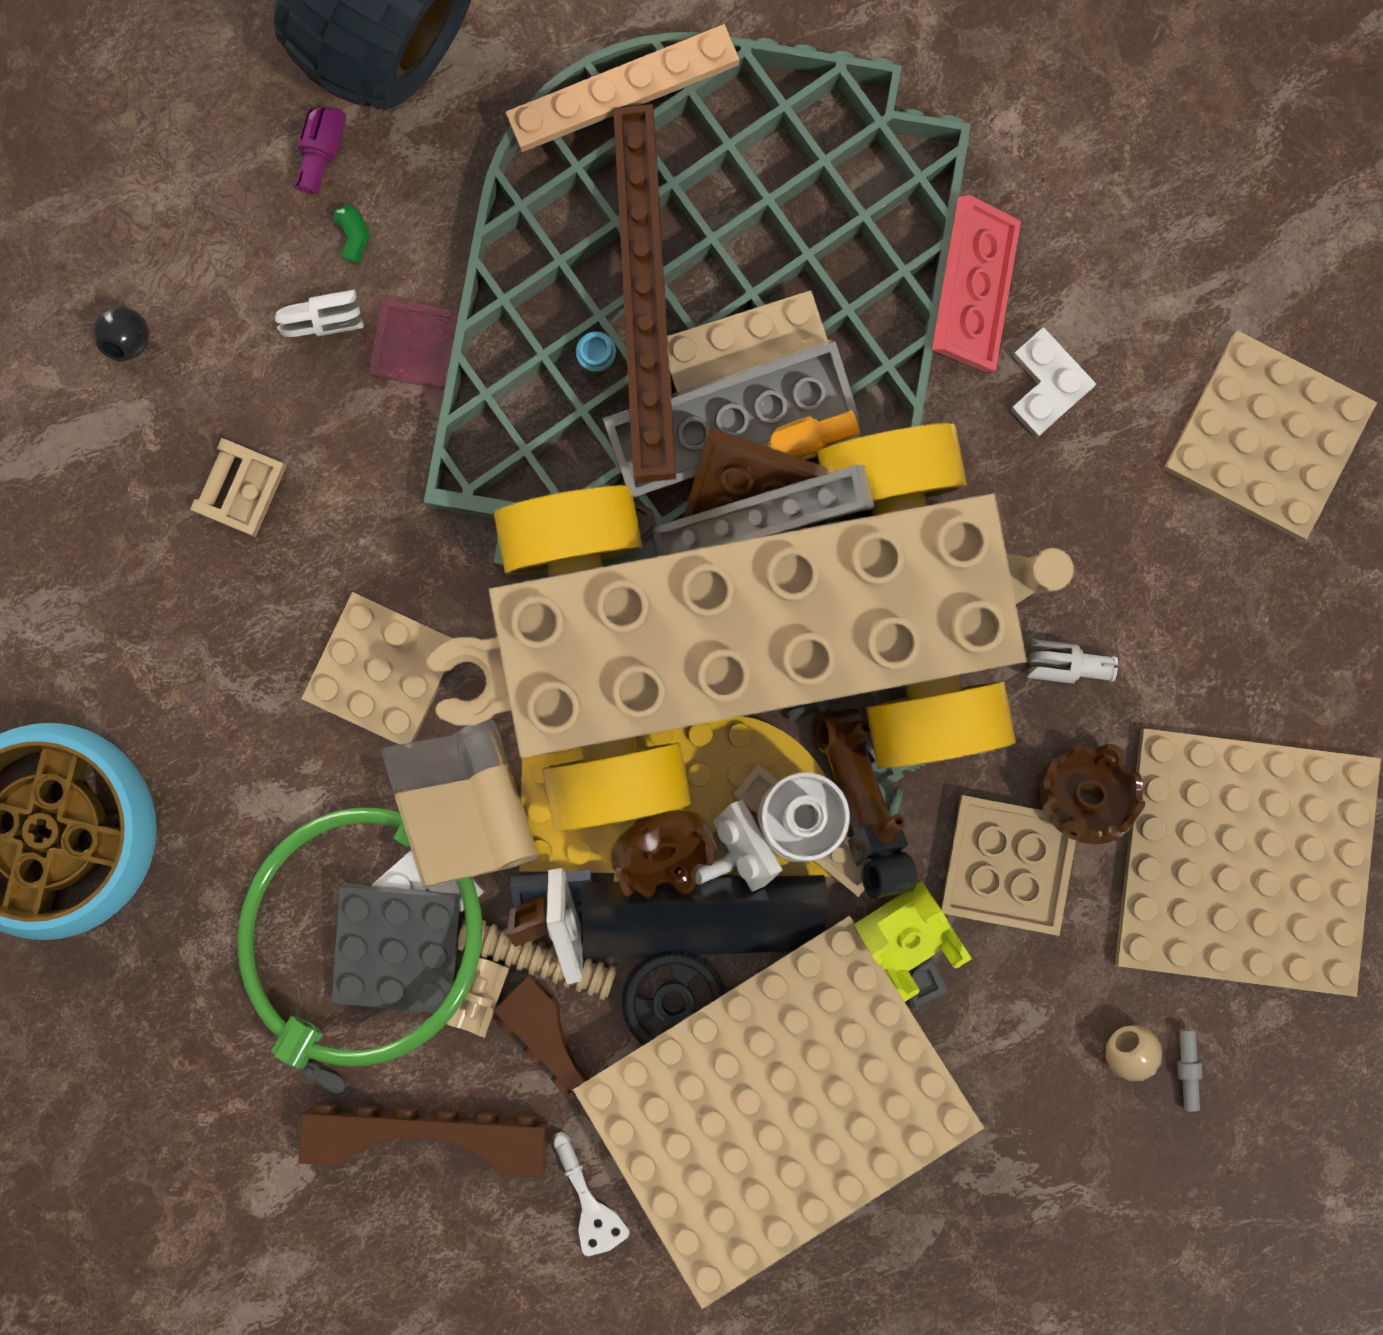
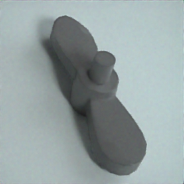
M858 694L813 702V704L787 712L786 716L789 721H794L813 712L817 714L827 713L832 710V704L858 696Z
M280 1060L285 1066L302 1071L306 1078L316 1079L323 1087L333 1093H341L346 1089V1082L340 1075L322 1069L320 1063L308 1060L304 1069H297Z

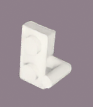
M743 800L730 804L713 821L720 840L726 844L729 852L724 857L715 860L711 866H701L696 872L695 883L700 885L733 871L737 867L739 874L746 880L753 892L766 886L782 871L781 866Z

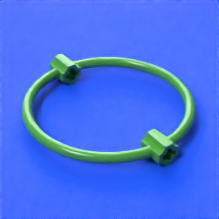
M362 807L332 812L310 821L291 833L271 852L256 873L248 889L242 906L237 936L241 977L249 1000L258 1016L268 1029L278 1037L271 1052L279 1060L297 1069H304L310 1058L337 1066L358 1067L380 1064L404 1056L430 1040L447 1024L465 999L473 982L479 963L483 932L479 898L472 878L468 877L455 881L461 894L466 917L465 950L457 978L449 994L435 1013L409 1035L387 1045L371 1049L344 1050L319 1044L324 1034L320 1028L297 1016H291L286 1023L275 1011L265 995L255 964L254 930L261 900L277 870L292 853L310 839L323 832L349 824L372 823L397 828L398 830L393 838L410 848L400 812L382 808Z

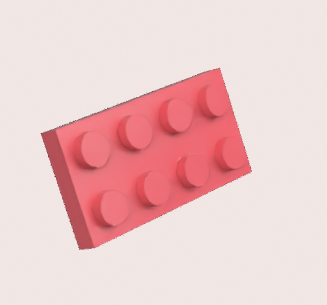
M971 195L960 196L957 200L932 350L982 372H994L997 367L1021 220Z

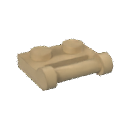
M221 438L217 450L220 451L199 500L194 499L190 510L256 538L287 466L282 462ZM234 458L240 459L242 462L222 508L218 509L214 507L218 494Z

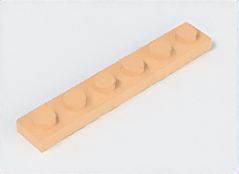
M725 24L508 110L506 115L520 150L524 152L614 116L613 108L639 106L739 66V57Z

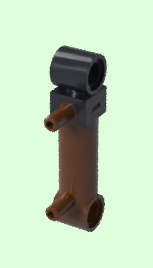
M856 709L817 714L812 722L813 741L821 753H826L836 785L842 791L848 803L849 823L853 832V836L848 840L856 866H862L861 879L866 893L871 898L876 899L913 891L917 884L916 866L912 857L907 852L902 851L908 846L903 832L906 823L901 815L895 814L890 818L864 745L865 739L871 734L869 723L864 721L861 713Z

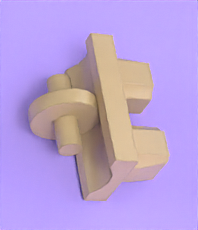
M480 957L469 991L456 1013L447 1022V1025L467 1030L485 1038L494 1015L493 1010L497 1006L510 967Z

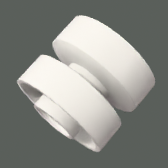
M797 773L778 781L764 793L756 811V824L773 854L793 862L816 860L832 853L845 838L850 820L848 803L842 791L831 780L814 773Z

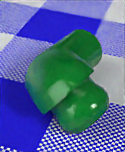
M350 205L338 207L334 212L333 220L336 225L343 229L347 236L341 259L359 265L370 235L369 228L360 211Z

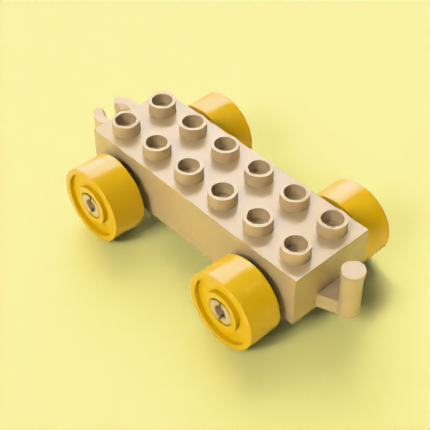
M951 423L924 425L883 432L838 443L818 451L819 464L828 469L827 474L855 465H865L874 507L861 511L872 509V517L603 567L602 560L643 549L631 486L598 487L535 498L502 507L493 513L505 574H524L548 570L549 578L489 589L498 637L486 640L457 637L442 643L428 656L427 666L434 672L450 671L457 664L472 662L477 664L486 676V687L477 699L463 701L458 698L441 701L437 704L436 713L439 718L455 725H477L494 718L500 712L512 710L521 758L581 747L583 759L542 768L553 830L555 831L626 821L675 810L691 804L680 742L637 748L635 736L905 685L907 697L866 706L877 768L922 764L990 751L1016 743L1005 682L997 681L961 687L959 675L1027 662L1016 604L1033 593L1057 591L1064 588L1072 579L1074 565L1071 558L1059 549H1046L1039 552L1040 554L1029 558L1006 553L995 493L927 506L926 498L947 494L967 487L956 425Z

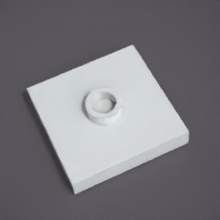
M562 868L548 870L547 928L549 937L553 941L566 983L581 982L583 926L565 870Z

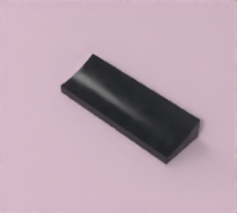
M776 876L766 886L753 892L744 878H714L700 885L695 883L694 889L688 894L678 893L671 884L660 883L656 886L652 897H645L636 890H634L633 894L626 897L619 882L582 883L584 959L642 957L653 954L656 956L657 953H664V951H667V953H670V951L684 953L685 951L695 955L794 951L825 932L829 901L825 876Z

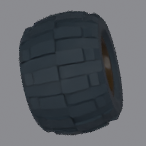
M276 0L274 7V29L277 41L281 43V46L286 49L287 55L310 80L338 98L360 106H373L377 110L382 109L385 111L408 100L430 77L457 35L471 0Z

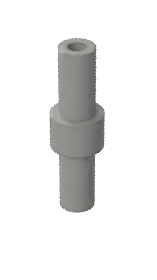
M1183 1028L1179 1030L1181 1060L1177 1061L1178 1079L1182 1080L1184 1110L1195 1112L1200 1111L1199 1080L1203 1078L1202 1061L1197 1060L1196 1029Z

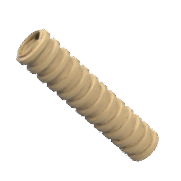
M466 919L457 939V949L461 951L465 948ZM482 920V958L486 959L488 956L493 957V962L505 961V966L516 965V970L522 971L523 968L527 969L528 974L532 976L535 972L539 973L541 979L545 980L546 977L552 978V983L564 982V987L575 986V991L581 992L582 989L587 990V995L593 996L594 993L598 994L599 999L603 1001L605 997H608L617 972L615 971V966L610 965L609 968L603 967L604 962L599 961L595 964L592 963V958L582 959L581 982L567 984L553 944L547 947L545 946V941L540 940L539 943L529 941L515 947L507 937V928H504L502 931L498 929L497 924H492L490 927L486 925L485 920Z

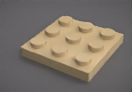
M352 592L301 699L405 748L411 749L447 671L434 672L430 670L427 666L428 656L442 643L453 638Z
M960 795L940 909L947 915L1060 936L1076 840L1070 839L1059 832L1050 823L1043 810Z

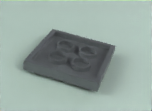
M342 883L339 888L332 1003L435 1013L449 994L456 978L461 894Z

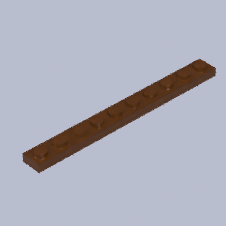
M653 104L613 108L633 477L635 483L677 480Z

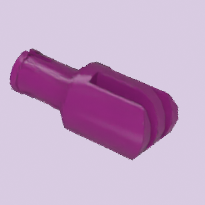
M338 108L308 109L297 147L303 157L294 183L296 190L309 195L319 194L326 164L336 159L346 123V114L343 110Z

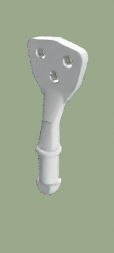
M558 1132L552 1139L553 1149L557 1151L565 1169V1176L569 1177L578 1192L582 1206L578 1229L582 1253L585 1256H592L610 1251L628 1238L630 1234L629 1228L614 1210L598 1202L586 1185L582 1172L583 1165L579 1163L570 1143L571 1139L567 1134ZM596 1219H600L602 1221L601 1227H596L594 1225V1221ZM613 1228H618L620 1230V1234L618 1236H614L612 1234ZM590 1239H595L597 1241V1245L595 1247H591L589 1245Z

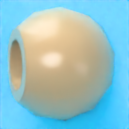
M1139 1025L1123 1026L1113 1032L1107 1041L1106 1060L1110 1069L1119 1077L1130 1082L1143 1081L1154 1075L1162 1064V1046L1157 1036L1150 1030Z

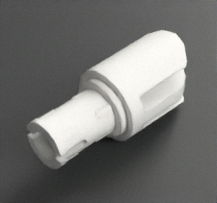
M1030 639V650L1033 653L1029 654L1028 664L1032 668L1028 669L1027 678L1074 684L1080 677L1109 680V682H1114L1118 671V668H1114V665H1118V658L1116 656L1084 654L1083 650L1076 644Z

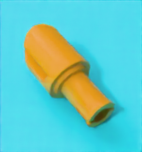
M852 410L819 422L816 418L813 419L812 416H808L778 427L771 435L768 447L803 460H809L818 457V451L826 448V445L854 435L857 436L860 434V430Z

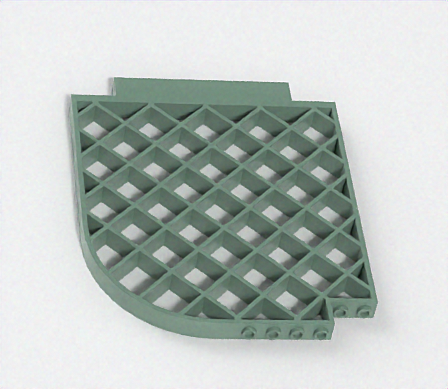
M661 33L641 36L613 44L584 57L564 69L546 83L528 102L701 33ZM730 37L739 57V66L677 90L676 95L654 109L655 132L689 109L717 147L675 177L672 176L657 155L658 181L662 185L659 188L660 209L673 200L701 239V242L664 266L666 307L683 331L696 327L667 285L710 255L716 260L741 297L699 326L765 305L762 301L763 299L806 271L836 312L835 315L822 323L826 336L828 337L845 325L876 368V370L850 387L853 399L855 400L876 384L885 380L910 415L908 428L920 426L933 354L932 346L971 124L964 123L960 118L951 115L934 118L924 116L921 111L915 109H903L901 112L894 111L901 65H895L889 59L881 57L872 58L871 60L855 58L852 53L846 51H835L832 54L817 51L812 46L803 44L796 45L795 47L783 46L769 38H759L753 41ZM761 65L820 74L822 76L785 100ZM744 71L769 105L771 111L730 139L702 99ZM856 81L889 86L885 112L882 117ZM838 87L866 128L825 155L797 117V114ZM511 125L498 145L487 171L478 208L424 497V504L429 509L495 520L494 511L516 502L487 498L480 495L526 463L530 465L550 495L559 494L560 492L535 457L583 424L614 466L613 469L584 489L613 486L623 479L613 447L592 418L629 393L628 375L585 405H582L553 364L575 349L579 340L584 335L590 332L601 331L613 340L617 355L627 367L626 346L610 325L625 314L624 295L600 311L572 271L573 268L614 240L618 239L621 243L619 216L615 214L590 179V176L616 159L615 137L580 161L575 158L561 137L549 141L567 169L523 200H521L504 176L511 159L519 147ZM783 125L811 163V166L769 194L740 153ZM894 133L956 143V147L921 171ZM877 141L906 183L865 210L839 175L836 168ZM728 162L756 201V204L713 233L684 192ZM952 169L945 205L931 186V183ZM822 179L851 221L809 249L779 207ZM579 184L607 224L561 255L533 215ZM500 189L512 207L492 220L493 210ZM916 195L941 229L940 242L905 265L875 222ZM767 217L796 259L753 288L723 246ZM524 222L551 262L504 294L483 265L486 248ZM861 233L891 276L851 304H848L818 261ZM936 262L929 299L914 276ZM560 277H563L590 315V318L543 349L515 308ZM480 280H482L496 300L474 315ZM900 287L926 324L922 338L889 360L861 322L858 315ZM507 315L535 356L489 388H486L466 360L469 340ZM920 355L913 394L897 370ZM545 369L575 412L526 445L497 402ZM464 371L479 395L456 410ZM490 408L519 450L469 484L448 455L451 435L457 429ZM446 465L463 488L462 493L441 490ZM646 494L636 496V499L643 507H649L653 511L655 526L682 519L688 503L686 501L662 518ZM830 519L820 523L824 526L835 524L836 522L834 519ZM653 533L648 539L642 540L643 549L602 560L603 567L658 557ZM497 538L493 563L497 568L504 569L499 540ZM548 570L531 573L549 577Z

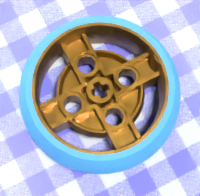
M40 723L18 727L0 734V773L19 758L41 751L36 773H31L17 779L0 792V872L9 879L5 896L0 892V931L21 938L53 940L89 931L105 922L127 904L140 887L150 867L155 849L157 826L156 813L149 788L137 767L125 753L108 740L89 730L67 724ZM88 764L95 768L109 785L118 806L121 828L108 825L106 813L100 800L84 784ZM58 781L62 785L63 795L58 802H54L50 796V789ZM7 812H10L14 818V826L9 832H6L2 827V818ZM42 825H46V828L52 830L50 837H46V834L40 832ZM85 829L92 836V844L87 851L83 850L79 844V836ZM35 860H38L43 867V875L38 881L30 873V867ZM97 863L112 867L104 882L88 898L73 907L51 911L56 890L75 884L84 878Z

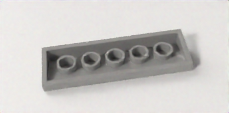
M832 340L818 343L671 394L677 480L635 483L633 477L630 409L602 418L626 486H631L633 497L696 476L706 438L711 427L768 447L770 437L778 427L808 416H812L813 419L816 418L819 422L852 410L856 419H860L836 341Z

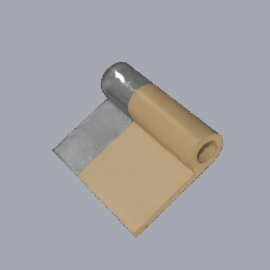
M493 720L477 725H463L464 728L452 736L389 746L381 749L423 888L517 867L539 857L496 722Z

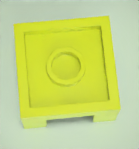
M922 881L916 884L913 891L900 894L854 924L878 965L881 964L904 1002L917 995L920 991L908 971L942 950L954 968H959L972 959Z

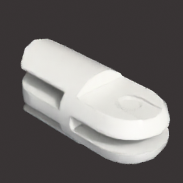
M355 290L310 297L309 302L283 307L275 315V322L280 324L277 329L284 337H297L314 333L317 336L364 328L362 318L358 317L361 313L359 304L353 302L357 298Z

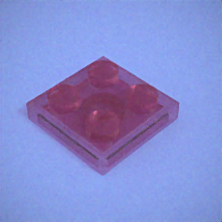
M383 297L369 370L370 376L445 390L459 310Z

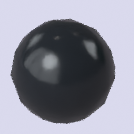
M126 306L112 307L103 311L96 320L93 333L97 348L101 353L116 361H128L140 356L147 348L150 335L146 320L136 310Z

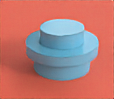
M602 332L587 333L577 344V359L580 365L588 371H604L615 360V344L608 335Z

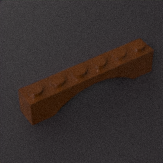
M529 975L493 1010L499 1016L495 1022L509 1037L512 1038L516 1034L527 1045L523 1051L533 1063L539 1067L544 1063L553 1072L554 1076L551 1080L563 1094L568 1096L572 1092L576 1096L573 1089L588 1081L589 1078L577 1064L567 1044L561 1024L559 1001L534 975ZM581 1105L579 1107L580 1111L592 1123L585 1109Z
M318 1102L314 1103V1108H309L301 1116L298 1164L339 1166L356 1153L379 1143L401 1138H428L446 1141L469 1150L485 1160L500 1175L542 1178L545 1172L548 1122L539 1121V1116L534 1114H516L515 1120L499 1119V1113L487 1111L475 1112L473 1118L458 1117L459 1111L451 1109H437L434 1111V1115L418 1114L419 1109L414 1107L394 1108V1113L378 1112L379 1107L376 1105H355L354 1111L338 1110L339 1104Z

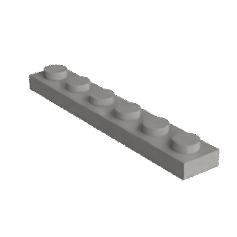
M855 465L653 527L652 532L657 556L660 557L782 534L874 507L865 465Z

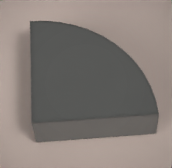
M933 957L915 967L911 976L920 991L909 999L912 1009L949 993Z

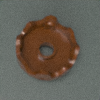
M1082 744L1073 745L1060 757L1052 759L1040 786L1041 804L1050 823L1070 839L1087 844H1104L1121 838L1130 830L1146 801H1143V781L1141 775L1131 772L1124 765L1123 752L1114 744H1105L1097 748L1086 747ZM1089 790L1095 793L1100 803L1095 805L1086 803L1082 799L1080 792Z
M673 810L637 818L634 824L615 842L611 851V864L626 897L633 894L634 890L645 897H652L656 886L660 883L671 884L678 893L688 894L695 887L697 870L703 865L711 866L713 864V851L717 850L718 847L706 821L700 815L690 811Z

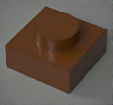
M544 895L508 909L507 937L515 947L549 934L547 928L548 901Z

